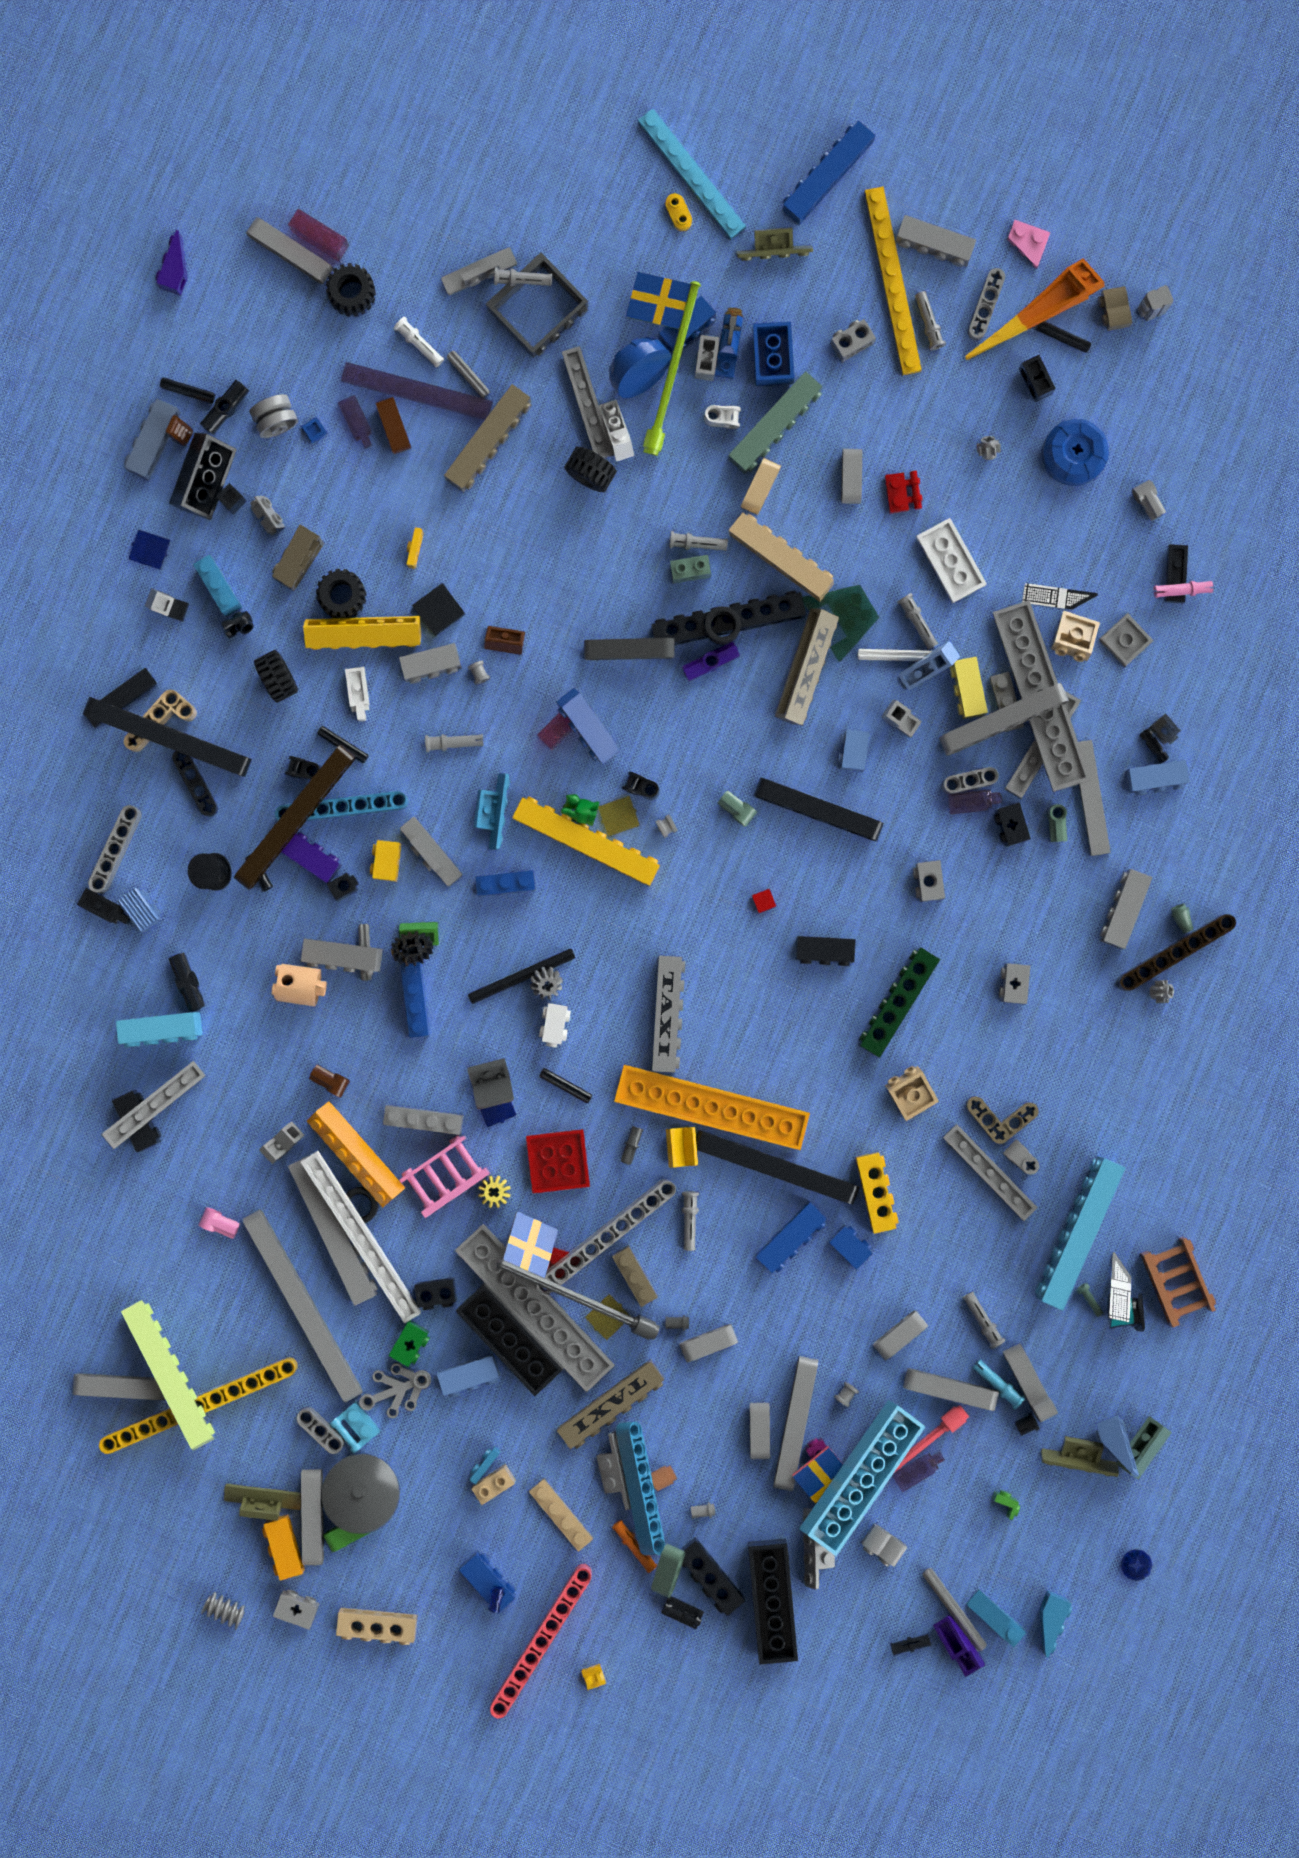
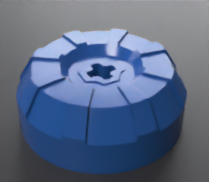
M645 337L632 340L630 344L617 352L609 366V380L612 387L622 398H633L646 392L667 371L671 362V354L657 339Z
M1071 419L1059 423L1051 430L1042 448V460L1046 471L1053 479L1068 486H1081L1093 481L1102 472L1109 457V447L1105 434L1096 425L1084 419Z

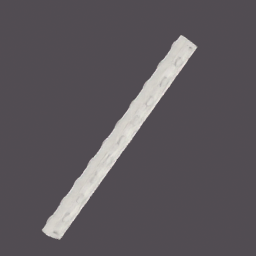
M319 1151L303 1159L301 1164L402 1321L406 1323L421 1314L420 1308H417L413 1297Z

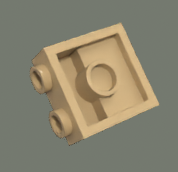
M1063 611L1051 650H1055V653L1059 656H1065L1066 654L1073 656V659L1078 662L1088 661L1092 654L1100 622Z
M918 1066L908 1067L904 1071L905 1074L900 1077L894 1076L890 1078L888 1084L885 1085L905 1121L939 1102L924 1073Z

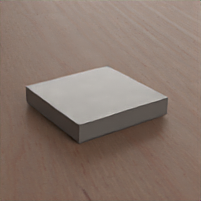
M1128 613L1099 639L1124 667L1154 641Z

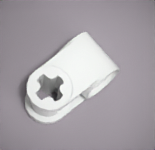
M711 405L705 411L704 421L711 427L740 428L738 417L741 408L738 406ZM714 412L718 418L710 419L708 414Z

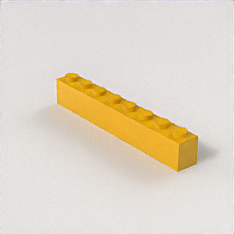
M528 796L525 799L522 797L512 817L514 820L649 887L651 886L660 868V865L657 864V859L651 856L645 858L635 848L631 847L630 850L624 848V843L616 839L610 841L606 839V834L598 830L594 833L588 830L590 826L582 823L576 824L571 821V817L564 814L560 816L554 813V808L548 805L544 807L538 805V801Z

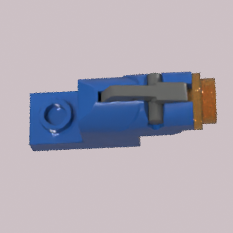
M728 308L727 312H725L715 371L716 377L734 379L744 317L741 309Z

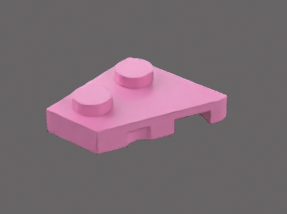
M1014 220L1007 240L1032 262L1034 268H1037L1050 232Z

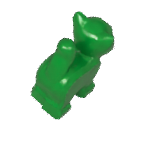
M577 794L566 795V801L561 809V813L573 818L578 823L593 826L600 802L580 799Z

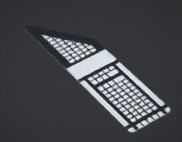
M1025 583L1022 602L1029 600L1031 604L1073 610L1098 596V593Z
M1113 1252L1109 1317L1129 1322L1131 1276L1116 1253Z

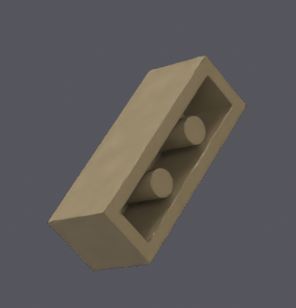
M629 1245L612 1255L641 1307L658 1298L655 1289Z

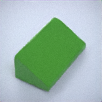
M438 922L400 923V938L401 934L406 936L408 932L414 934L418 931L419 935L425 933L426 937L430 936L433 945H439Z

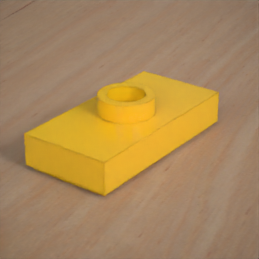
M415 527L412 542L409 541L406 552L409 555L406 564L408 568L415 569L424 535L421 528Z

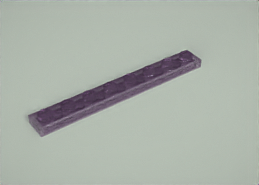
M346 362L341 381L344 383L483 420L488 417L493 405L491 400Z

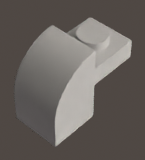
M892 700L881 716L889 725L896 727L908 737L913 736L922 722L911 714L910 709L897 700Z
M291 1121L274 1138L263 1145L259 1151L273 1164L292 1149L305 1135Z

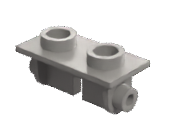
M255 496V500L250 503V508L258 519L263 516L265 517L260 523L266 532L274 535L277 532L276 529L285 528L282 518L272 508L271 501L265 496Z

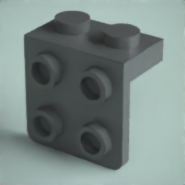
M505 1058L467 1067L477 1109H484L514 1100L510 1074Z

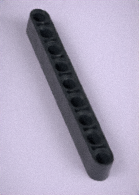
M92 697L88 698L82 715L243 777H246L252 761L248 757Z
M697 1131L696 1146L698 1151L854 1205L860 1186L707 1132Z

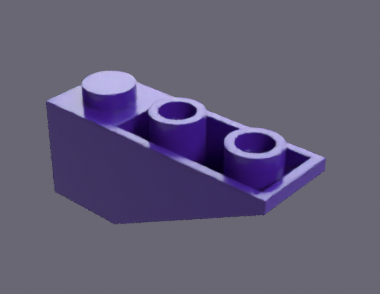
M176 230L169 239L170 247L168 252H165L163 255V265L161 270L157 271L155 280L160 289L181 296L188 277L183 238L179 230Z

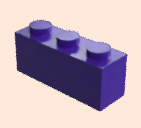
M301 832L295 834L282 853L324 882H331L342 866L338 863L340 859L332 853L329 856L323 853L324 848L314 842L312 845L307 842L308 837Z

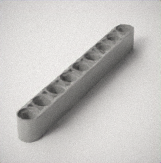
M662 1179L550 1267L546 1272L545 1279L562 1285L673 1197L676 1192L675 1185L668 1179ZM664 1184H670L671 1186L668 1193H662L661 1191ZM649 1196H655L656 1201L653 1205H647L646 1203ZM634 1208H640V1215L638 1217L631 1216V1211ZM619 1220L625 1221L623 1229L616 1228V1223ZM609 1232L610 1239L608 1241H601L602 1233ZM587 1245H595L593 1253L585 1252ZM577 1256L580 1258V1262L578 1265H571V1258ZM557 1269H564L565 1273L561 1278L555 1276ZM535 1284L537 1291L542 1295H549L553 1292L548 1289L542 1290L539 1288V1285Z

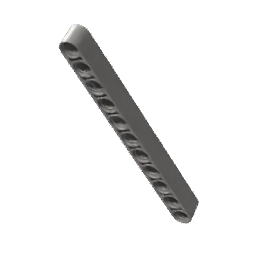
M259 1209L243 1218L245 1227L342 1400L348 1402L362 1394L363 1391L262 1210Z

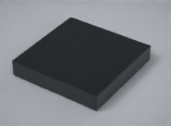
M443 583L412 605L434 636L440 634L465 615V612Z

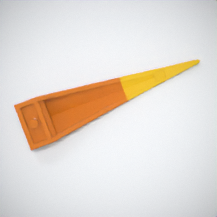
M1082 258L1067 267L1021 312L965 356L966 360L1089 299L1088 296L1105 287L1104 281L1087 261Z

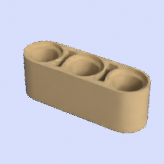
M763 458L744 497L741 508L756 515L759 514L780 471L781 465Z

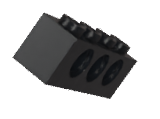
M696 1537L681 1548V1550L685 1551L682 1567L685 1568L687 1566L691 1571V1578L695 1583L700 1582L704 1587L702 1591L708 1598H713L716 1602L714 1606L721 1614L724 1612L728 1616L745 1602V1597ZM699 1558L703 1563L697 1567L692 1564V1561ZM706 1574H713L715 1579L711 1582L704 1579ZM725 1589L727 1594L724 1597H720L717 1595V1591Z

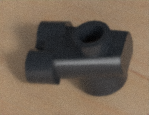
M247 611L243 613L237 612L233 615V618H228L221 622L224 632L229 639L237 635L236 633L239 631L241 634H247L254 627L252 618Z

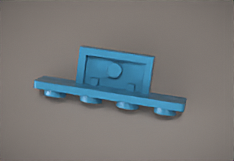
M507 773L498 774L496 792L478 790L473 828L491 830L489 849L499 850L503 842L501 833L502 827L505 824L504 810L508 803L506 795L510 786L509 774Z

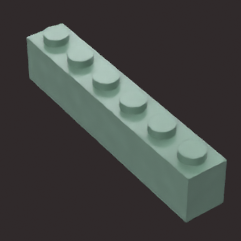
M805 371L728 455V460L744 474L748 470L752 472L758 465V459L760 457L765 458L771 451L770 446L773 443L778 444L784 436L782 433L786 429L790 430L796 424L795 419L799 415L803 416L809 410L808 405L812 401L815 403L821 397L823 386Z

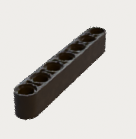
M1230 914L1216 917L1120 975L1117 979L1118 988L1123 991L1137 988L1233 930L1236 926L1235 918ZM1223 918L1229 921L1227 928H1224L1221 924ZM1207 928H1210L1213 931V935L1211 938H1208L1205 935V930ZM1191 937L1197 942L1194 948L1189 946V939ZM1175 947L1180 950L1178 958H1175L1172 954V950ZM1158 957L1164 961V965L1161 968L1156 965ZM1142 967L1146 968L1148 972L1145 978L1139 974V970ZM1125 977L1131 980V985L1128 988L1123 985Z

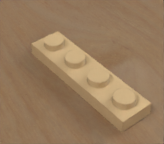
M544 1478L529 1490V1493L578 1552L593 1540L591 1534Z

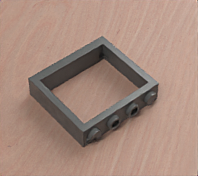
M542 252L520 272L537 273L540 269L544 268L549 274H552V277L579 304L542 340L532 347L498 311L524 284L515 283L513 286L506 284L486 303L487 310L533 358L536 355H542L547 349L546 346L550 342H556L561 336L560 333L564 329H570L574 324V320L578 316L582 317L585 315L589 307L587 299Z

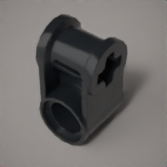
M289 756L290 762L285 775L311 780L313 777L309 774L310 769L317 767V770H319L321 766L314 762Z
M628 772L629 777L625 786H622V790L649 800L658 797L660 790L656 782L644 778L637 773ZM648 786L656 788V792L653 795L646 794L645 791Z

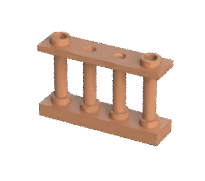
M1183 1236L1179 1238L1182 1245L1160 1254H1151L1149 1251L1140 1253L1168 1325L1172 1328L1180 1325L1178 1321L1180 1316L1205 1306L1212 1312L1216 1311L1214 1296L1209 1294L1192 1253L1194 1250L1193 1244L1190 1239L1187 1240ZM1185 1252L1189 1263L1164 1273L1158 1272L1156 1267L1158 1262ZM1192 1270L1196 1281L1172 1291L1165 1289L1163 1283H1166V1280ZM1195 1289H1200L1203 1296L1202 1300L1179 1309H1173L1171 1304L1173 1298Z

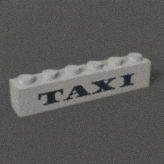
M659 956L652 1071L675 1072V1068L679 1069L680 1057H676V1051L681 1047V1038H677L678 1030H682V1019H678L679 1011H683V1000L680 999V992H684V980H681V973H685L686 962L682 961V957Z

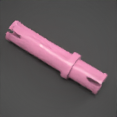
M1190 581L1184 584L1155 585L1154 590L1161 592H1154V597L1189 594L1190 596H1196V594L1212 593L1213 588L1210 587H1213V582Z

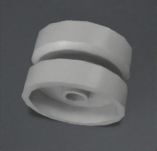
M281 394L266 398L249 410L253 421L258 423L256 428L261 438L280 435L292 429L299 422L294 410H290L292 405L287 395Z

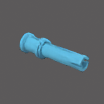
M979 1359L976 1363L982 1369L976 1364L972 1369L1000 1392V1397L1005 1398L1011 1403L1014 1410L1018 1408L1026 1396L1020 1395L1013 1388L1012 1384L1004 1382L1003 1379Z

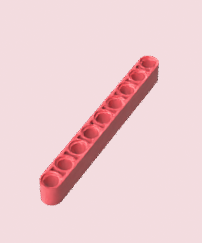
M580 1564L575 1568L498 1690L490 1707L493 1717L500 1719L507 1714L591 1580L592 1570L588 1565ZM586 1571L588 1577L582 1579L578 1576V1572ZM570 1587H574L578 1593L570 1595L567 1590ZM559 1604H565L567 1606V1610L561 1612L557 1609V1606ZM553 1620L557 1626L549 1628L546 1623ZM543 1637L547 1642L540 1645L536 1642V1639ZM527 1654H534L536 1659L528 1661L525 1656ZM518 1670H522L525 1672L526 1675L522 1678H519L516 1676L515 1672ZM512 1687L515 1692L507 1694L505 1688ZM495 1704H502L504 1709L502 1711L496 1710Z

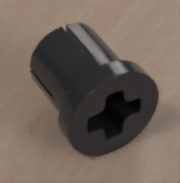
M1029 1412L1028 1416L1015 1421L1021 1436L1035 1429L1036 1431L1040 1430L1032 1412Z

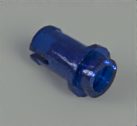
M493 1586L490 1590L491 1598L488 1610L499 1613L505 1592L503 1587Z

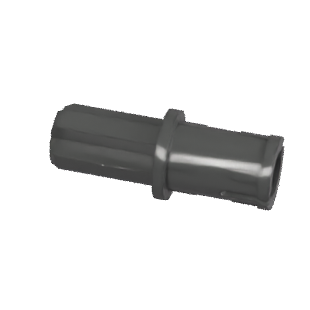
M635 1126L631 1127L632 1129L628 1141L625 1142L626 1146L621 1158V1162L628 1165L632 1164L643 1129Z

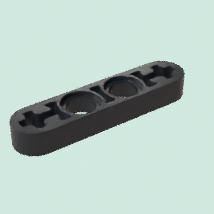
M175 751L172 755L173 762L200 812L207 817L214 816L218 811V805L191 756L186 755L184 760L186 764L191 762V765L184 767L182 761H177L180 752ZM189 769H193L196 772V776L192 780L186 778V772ZM203 786L205 789L204 795L196 796L195 788ZM209 796V799H206L209 805H213L211 808L212 812L204 811L206 805L203 801L200 803L199 800Z

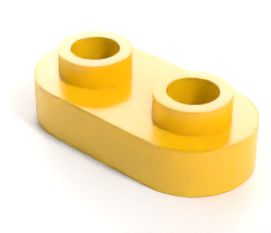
M676 193L670 194L666 198L665 207L671 221L678 231H687L692 225V216L681 195ZM673 200L678 201V204L673 205L671 202ZM681 217H684V218L686 219V221H685V222H680L679 219H680Z

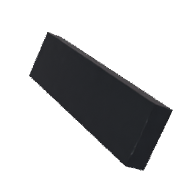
M144 668L100 701L123 709L158 683L147 668ZM87 717L94 728L103 724L100 721Z

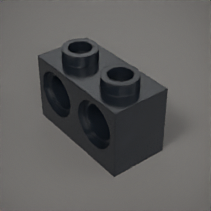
M1040 355L1021 363L1019 371L1034 402L1052 395L1056 388Z
M454 1277L414 1284L417 1308L422 1307L423 1310L434 1309V1305L451 1307L457 1301ZM441 1289H449L451 1296L444 1298L441 1295ZM429 1291L432 1295L431 1300H424L422 1292Z

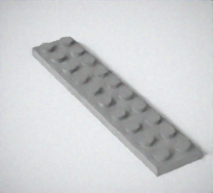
M1030 601L994 611L992 614L1021 700L1058 684ZM1065 704L1029 720L1053 792L1091 780Z
M484 1223L455 1250L586 1392L615 1366L550 1294L542 1295L537 1291L535 1283L497 1268V1262L503 1257L505 1246Z

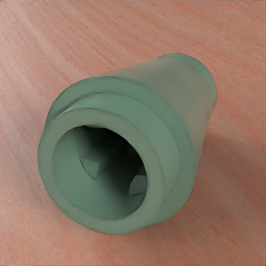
M1185 903L1172 907L1171 916L1182 930V933L1192 931L1193 926L1189 907H1186Z

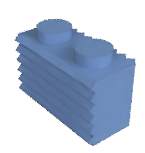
M135 888L117 902L139 932L144 933L161 920L159 916L161 912L156 905L152 906L148 901L150 897L144 889Z

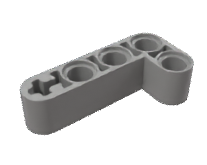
M1019 1343L1003 1351L1036 1418L1042 1422L1058 1414L1022 1345Z

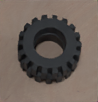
M348 263L347 267H344V264L340 265L339 270L337 268L333 269L334 274H329V281H326V293L333 308L337 309L340 314L345 313L348 317L351 314L356 317L359 312L362 315L366 313L365 309L369 310L372 307L371 303H374V296H376L375 286L370 274L367 273L365 268L361 269L360 265L356 264L353 267L352 263ZM349 282H356L362 286L360 293L354 298H345L340 295L342 287Z
M575 447L564 466V469L572 478L597 492H605L617 472L608 460L584 447Z
M335 569V572H332V570L328 571L327 576L323 575L321 577L323 580L318 582L317 585L319 587L316 589L318 596L316 598L321 608L332 618H351L352 615H358L357 612L359 610L362 611L363 603H366L365 596H367L365 587L359 577L347 569H343V571ZM342 584L350 586L352 596L348 602L344 604L332 602L331 592L336 586Z
M273 650L254 660L255 669L263 685L276 703L298 692L296 682L278 651Z

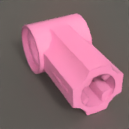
M206 1207L198 1226L234 1239L240 1223L223 1216L217 1210Z

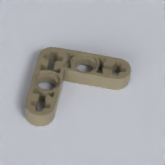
M972 1096L966 1102V1107L991 1140L998 1144H1003L1034 1120L1039 1113L1037 1105L1026 1102L1000 1122L980 1097ZM972 1100L980 1102L978 1106L981 1110L986 1109L979 1117L976 1116L979 1111L976 1108L971 1109ZM1027 1106L1029 1108L1033 1107V1115L1031 1116L1030 1114H1027L1025 1117H1023L1026 1119L1025 1122L1019 1115H1017V1113L1019 1112L1021 1115H1023L1027 1111L1025 1109ZM987 1114L993 1118L992 1123L988 1126L982 1122L983 1116ZM1014 1117L1019 1119L1020 1122L1019 1126L1015 1129L1009 1125L1010 1119ZM996 1123H997L999 1126H996L995 1128H996L999 1132H1001V1131L1004 1132L1003 1135H1002V1136H1003V1139H1002V1140L999 1139V1138H998V1139H995V1136H996L997 1134L995 1133L994 1130H991V1132L988 1131V1129L994 1127V1126L996 1125Z

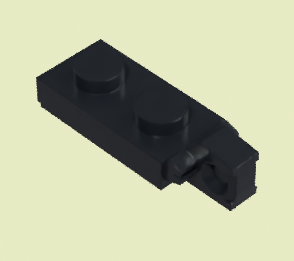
M85 888L77 903L78 906L110 923L117 924L119 920L124 924H129L130 918L123 914L124 910L120 905Z

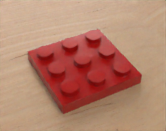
M584 1129L526 1136L533 1194L590 1187Z

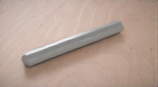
M926 1569L922 1573L924 1578L976 1650L982 1651L987 1646L986 1642L933 1569Z

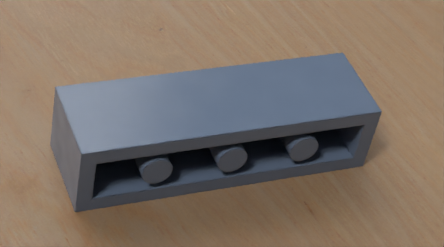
M156 399L155 403L150 405L149 416L147 420L142 422L140 427L141 433L139 437L134 439L132 444L133 450L131 454L126 456L124 461V467L128 472L148 481L169 439L166 433L167 426L173 415L179 417L181 414L177 407L159 399Z

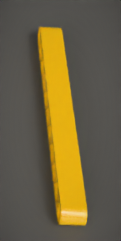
M292 1357L284 1358L200 1394L195 1401L202 1402L206 1413L290 1377L296 1372L298 1363ZM288 1362L292 1365L291 1372H287L284 1369V1363ZM267 1370L274 1372V1379L266 1377ZM249 1378L256 1380V1387H251L248 1384ZM232 1385L238 1387L239 1393L237 1395L231 1393L230 1387ZM213 1393H218L221 1396L220 1402L213 1400ZM168 1408L106 1435L100 1440L99 1449L104 1454L113 1453L176 1426L178 1422L171 1409ZM160 1416H164L167 1419V1425H162L159 1422ZM142 1424L149 1426V1433L142 1431ZM125 1431L131 1434V1440L124 1438L123 1434ZM106 1439L113 1441V1448L107 1447Z

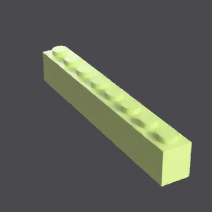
M141 1300L122 1310L121 1313L190 1448L194 1451L214 1440L212 1434L215 1431L211 1423L207 1424L203 1418L206 1416V1413L201 1405L197 1406L195 1402L197 1396L193 1388H188L186 1382L189 1380L184 1371H179L177 1365L180 1363L175 1354L171 1355L168 1349L171 1347L166 1337L162 1338L160 1334L162 1328L158 1320H153L151 1314L154 1312L149 1303L145 1304Z

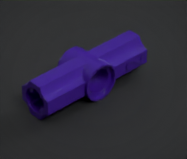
M731 642L712 652H707L704 656L682 666V670L688 682L710 671H715L718 667L740 657V654L734 642ZM713 657L716 660V664L708 666L705 662L706 659Z

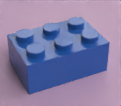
M791 322L754 323L752 338L755 386L793 384L794 361Z

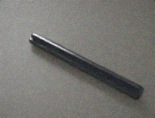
M572 949L563 951L469 993V1000L472 1004L524 982L530 979L531 976H536L535 970L542 972V967H545L547 971L550 967L555 968L575 959V954Z

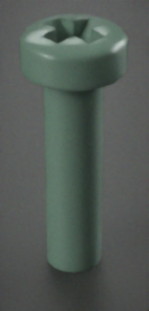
M1084 1283L1080 1285L1076 1290L1078 1294L1084 1296L1097 1317L1101 1316L1103 1311L1088 1290L1090 1288L1089 1284Z

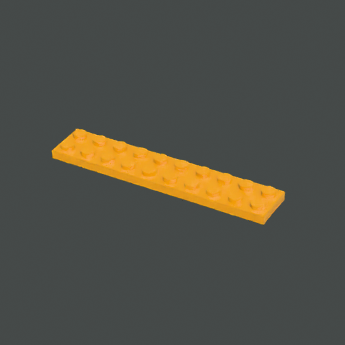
M628 1065L623 1066L614 1102L797 1150H801L810 1115L809 1112Z

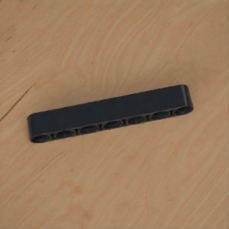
M765 778L759 779L753 795L761 800L876 842L884 825L883 822Z

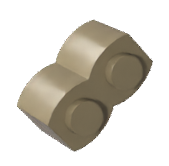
M1126 287L1102 290L1101 296L1098 297L1099 307L1103 308L1104 315H1102L1103 326H1106L1107 331L1130 327L1132 316Z

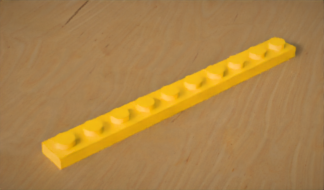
M884 186L867 189L864 194L902 376L918 373L922 369Z

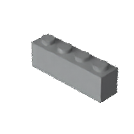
M904 215L895 242L899 243L903 248L911 247L917 249L916 251L921 254L928 253L934 255L938 260H948L958 267H967L976 239Z
M1133 869L1123 872L1120 883H1122L1120 890L1117 889L1113 898L1115 904L1113 908L1110 907L1106 916L1109 920L1100 932L1101 942L1119 949H1126L1151 883V876Z
M304 939L301 962H307V966L318 967L319 964H323L325 969L337 970V967H344L343 971L355 972V969H360L362 974L373 975V972H380L383 949Z
M386 1105L383 1125L460 1135L462 1133L464 1115Z

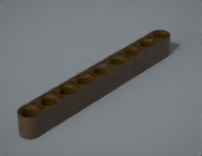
M339 745L237 871L234 876L236 881L248 890L254 887L355 761L356 756L343 745Z

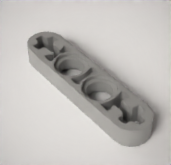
M1000 268L992 269L985 281L968 330L969 337L973 340H981L987 331L1005 280V273ZM998 274L999 279L997 280L995 287L991 286L994 278L991 276ZM992 291L995 294V298L993 300L986 299L985 292ZM984 308L988 311L989 315L986 318H982L979 316L978 311ZM978 322H981V332L976 335L972 329H976Z

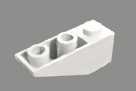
M617 400L599 405L616 461L633 457L632 442Z

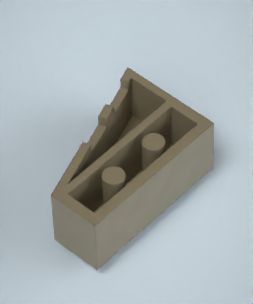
M300 524L288 547L285 549L280 562L273 568L272 577L287 588L295 591L324 545L320 536Z

